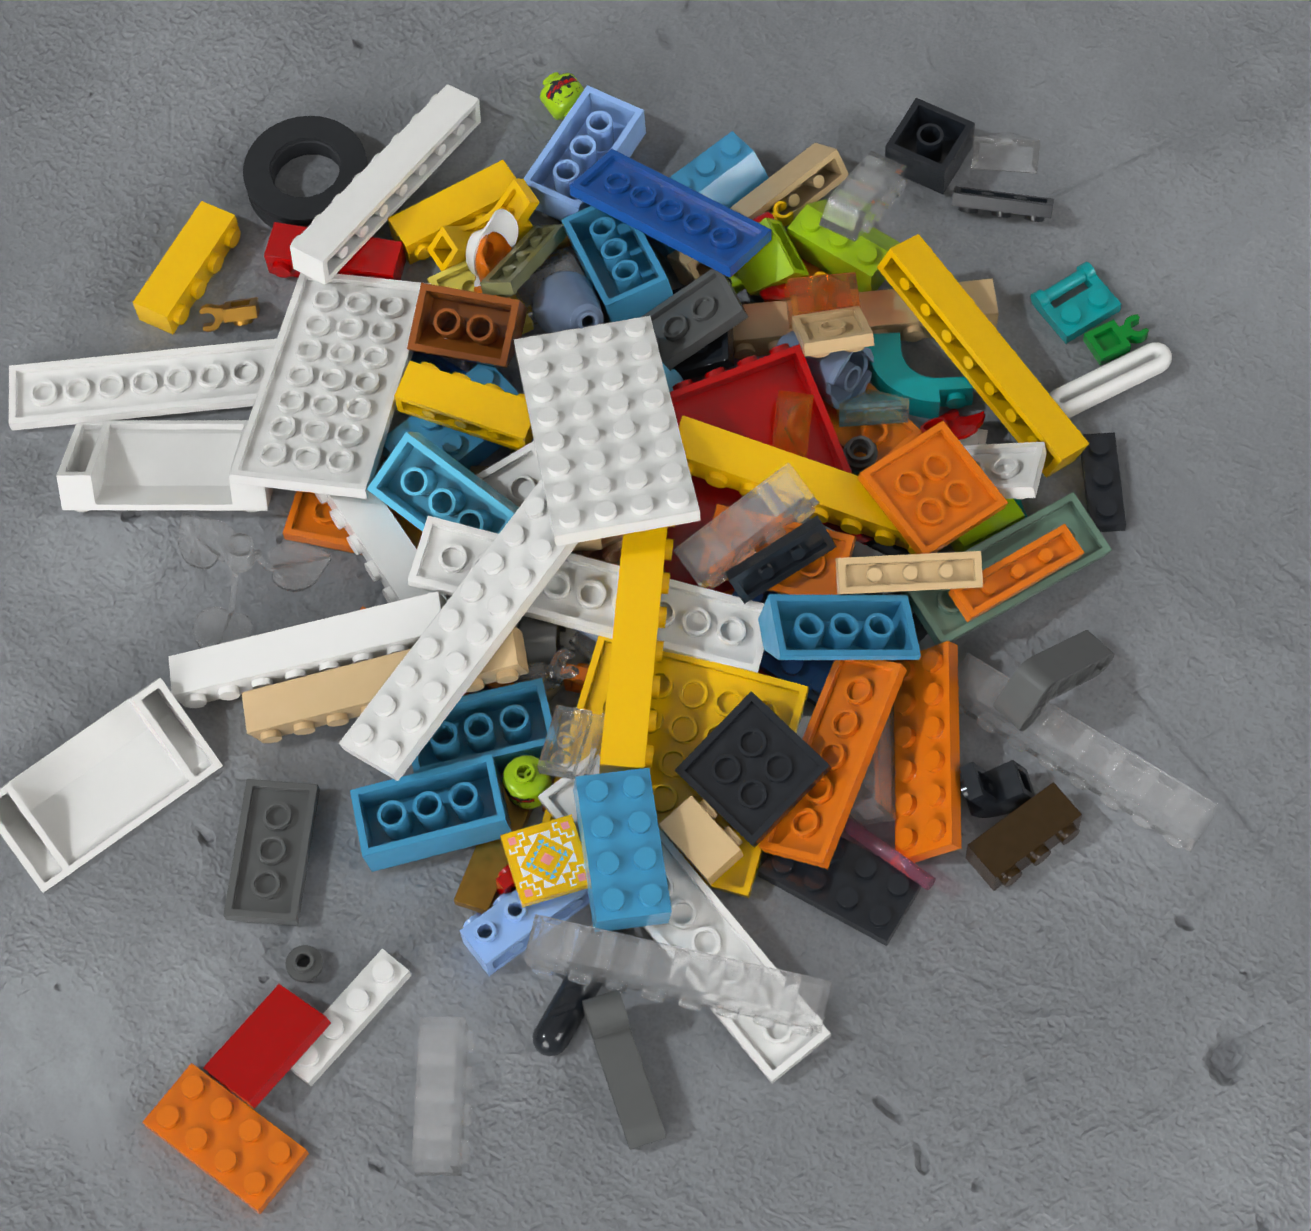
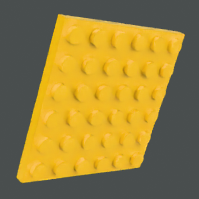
M598 636L554 783L595 751L601 757L612 639ZM663 651L662 663H654L653 674L661 676L659 697H651L650 710H657L655 733L648 732L647 745L654 746L652 768L649 769L658 824L691 795L698 803L703 800L674 770L751 691L797 734L809 687L729 665ZM547 809L545 810L542 823L554 820ZM715 810L718 816L714 821L722 830L729 826L742 840L743 843L738 847L741 849L743 857L711 886L694 867L693 869L709 888L749 898L763 851L759 848V844L754 848Z

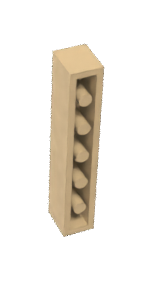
M814 143L730 207V209L753 219L765 212L772 213L773 207L778 201H785L787 208L779 214L786 215L793 211L795 219L806 204L820 200L849 177V173L837 149ZM674 250L667 256L680 284L686 286L712 269L677 250Z

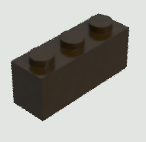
M1053 782L967 845L966 859L993 891L1001 885L1008 887L1021 877L1022 870L1031 863L1034 866L1042 863L1051 854L1050 849L1061 842L1065 845L1072 841L1080 832L1079 827L1082 814Z

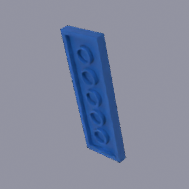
M614 149L607 152L570 184L571 196L729 278L772 240L771 229Z

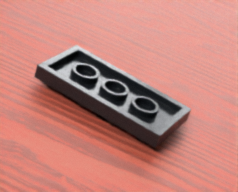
M840 837L828 869L768 853L758 870L760 878L885 946L890 942L923 886L922 879L843 837Z

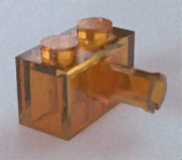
M856 272L790 278L787 280L784 288L789 329L793 328L792 316L860 306Z

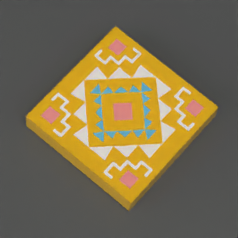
M572 814L500 835L522 908L587 889L582 845Z

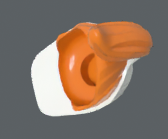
M505 209L496 210L485 228L475 231L469 237L466 246V262L470 271L475 275L474 292L482 293L480 282L516 244L519 232L518 224L514 216Z

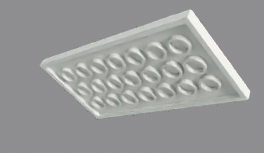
M300 272L229 474L231 483L363 499L368 498L369 491L367 488L374 479L396 409L394 395L414 352L407 350L421 282L336 274L325 285Z
M650 316L514 339L555 546L701 521L700 510Z

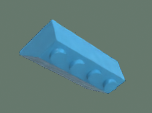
M731 131L669 178L730 208L769 177L755 152ZM644 233L648 242L666 259L675 250Z
M769 594L758 618L764 650L778 660H919L921 657L908 595Z

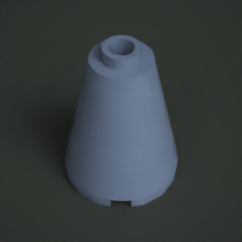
M558 271L546 277L541 282L542 285L532 299L535 319L538 325L547 333L577 328L582 329L588 326L603 324V314L597 292L592 282L579 273Z
M794 331L783 335L776 346L788 343L790 347L798 345L799 342ZM867 347L858 352H847L845 350L831 352L828 356L821 358L805 357L822 400L832 408L840 411L845 410L842 406L846 403L853 405L858 401L872 375V372L868 371L867 367L868 360L874 363V356L871 349Z

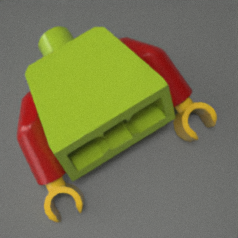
M778 201L774 205L772 213L765 212L752 219L772 230V240L730 278L736 294L746 289L750 295L760 296L765 300H790L809 295L810 291L819 296L829 292L831 285L818 287L815 283L817 280L827 277L825 272L819 271L815 273L810 281L805 279L809 276V273L784 226L792 223L794 213L791 211L786 215L779 214L787 208L785 201Z

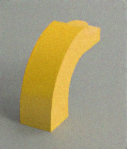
M514 178L498 203L489 213L467 225L442 226L427 248V251L441 271L465 261L466 246L471 234L485 228L494 212L501 208L510 212L517 221L519 230L517 244L533 227L529 218L540 202L524 179Z

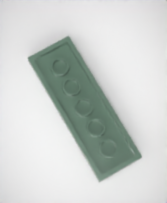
M1074 492L964 551H981L982 570L1061 525L1066 524L1085 553L1062 569L968 623L949 596L948 592L950 589L902 592L903 595H908L911 608L935 645L946 641H955L1105 557L1112 551Z

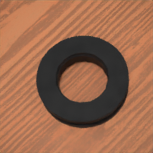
M300 116L273 125L254 141L245 157L243 179L251 206L265 224L273 228L274 222L309 227L313 219L332 203L334 197L346 189L355 175L361 173L368 166V161L360 139L344 124L321 116ZM303 155H321L332 159L339 166V175L333 185L324 192L310 197H294L281 192L275 186V179L280 169L290 160Z

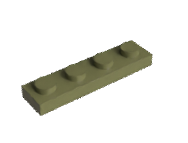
M563 224L534 225L480 282L482 293L506 298L515 295L525 281L530 279V276L544 263L547 257L567 237Z

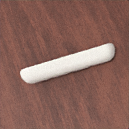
M1159 342L1146 344L1054 389L1049 395L1060 406L1067 417L1071 418L1164 372L1172 362V353L1165 344Z

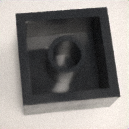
M915 98L885 146L884 169L944 194L973 147L975 123Z

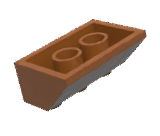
M421 283L407 350L507 368L516 352L514 339L522 338L528 309L517 299Z

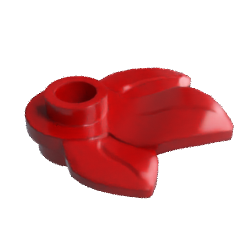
M952 409L937 418L928 420L920 427V430L924 433L941 421H944L957 439L962 440L978 431V428L982 426L985 420V413L982 411L974 415L960 416L957 409Z

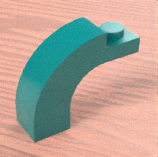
M900 332L873 334L874 346L867 347L871 349L874 356V363L868 360L867 370L872 372L870 381L900 411L920 418L933 419L939 417L940 407L958 409L972 405L974 388L965 377L931 378L920 375L913 371L903 358Z

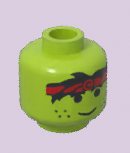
M554 72L543 81L544 87L540 93V100L555 120H564L584 91V88L572 73L559 74Z
M522 755L509 762L503 771L502 782L508 799L514 805L523 809H533L542 805L538 796L552 786V780L547 766L541 759L531 755Z

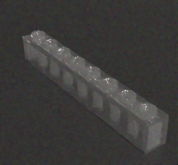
M967 653L958 666L959 714L965 713L970 716L986 732H996L1001 735L1017 751H1027L1035 756L1046 769L1051 771L1057 770L1066 775L1077 788L1092 791L1100 796L1101 801L1108 807L1115 810L1121 809L1131 815L1133 821L1145 829L1152 828L1163 835L1165 841L1171 846L1178 849L1183 847L1189 852L1193 850L1214 819L1218 804L1048 702L1037 720L1028 729L1020 732L993 707L1010 678L970 653Z
M537 914L534 917L524 956L527 966L532 967L531 971L542 976L553 977L554 972L569 975L568 980L577 984L590 985L591 981L605 984V989L610 991L619 989V992L622 994L627 993V989L642 992L641 996L651 1001L663 1002L664 997L678 1000L679 1006L690 1010L698 1011L701 1010V1006L716 1009L715 1013L725 1018L737 1019L738 1015L752 1017L753 1023L764 1027L773 1028L776 1023L791 1026V1032L804 1036H812L813 1032L822 1033L832 981Z

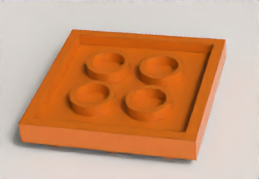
M941 421L860 472L857 478L916 554L938 552L1003 510L1008 504L1004 496L944 421Z

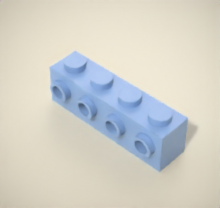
M588 888L523 908L517 890L512 893H503L494 901L493 907L483 914H474L464 923L463 928L459 930L463 943L490 976L590 903Z

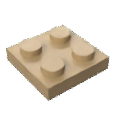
M860 306L792 316L793 331L805 357L821 358L828 356L831 352L844 350L847 352H858L863 350L864 347L874 346L873 332Z

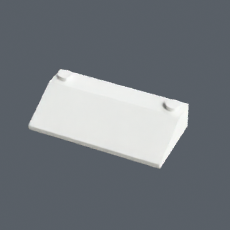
M112 420L76 423L56 475L62 510H75L77 512H87L90 510L268 511L273 488L231 483L229 474L248 420Z
M158 678L0 787V835L42 893H44L223 765L161 678Z

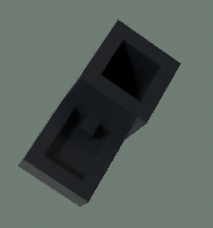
M1014 760L988 771L974 762L959 767L963 780L960 781L961 790L966 798L970 813L974 817L991 818L1012 813L1035 796L1027 769Z

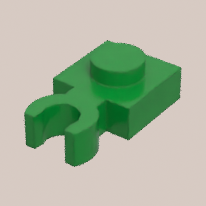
M1138 314L1126 318L1124 325L1120 327L1113 319L1084 333L1083 341L1100 366L1129 353L1131 349L1130 343L1138 344L1147 339L1149 332L1147 328L1141 331H1134L1132 327L1139 324L1140 317Z

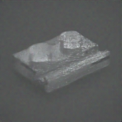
M556 705L537 765L539 774L575 779L577 776L593 775L602 746L605 713L602 712V715L592 714L591 710Z

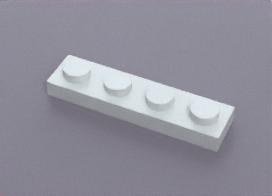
M381 949L323 1013L331 1024L290 1070L312 1087L411 977L410 971L385 950Z

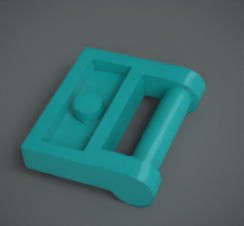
M1087 261L1077 266L1076 272L1046 290L1039 289L1030 295L1033 306L1065 344L1120 312L1122 305L1097 276L1094 267ZM1082 283L1088 287L1056 308L1050 303Z

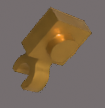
M258 297L227 301L222 305L205 304L201 306L200 314L210 313L215 318L211 323H204L203 331H215L223 321L224 323L233 322L235 326L252 323L253 319L258 318L260 312Z

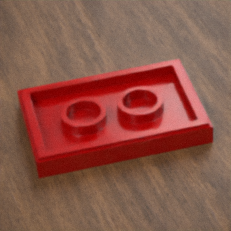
M278 984L207 1062L203 1069L255 1109L327 1029L331 1022L325 1015L281 984Z

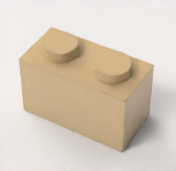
M691 795L658 826L711 886L743 857V853L738 847L743 842L729 826L722 830L714 821L718 814L704 799L698 803Z

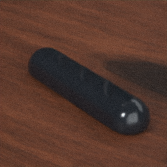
M594 929L591 930L534 1029L532 1035L533 1044L542 1055L556 1056L562 1053L568 1046L585 1016L582 1001L597 995L624 947L625 933L623 929L594 933Z

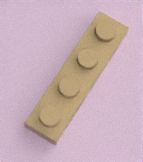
M981 551L835 558L837 595L983 587Z

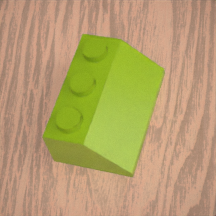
M826 199L806 204L787 227V233L802 259L859 292L878 290L886 279L877 269V266L889 249L900 243Z

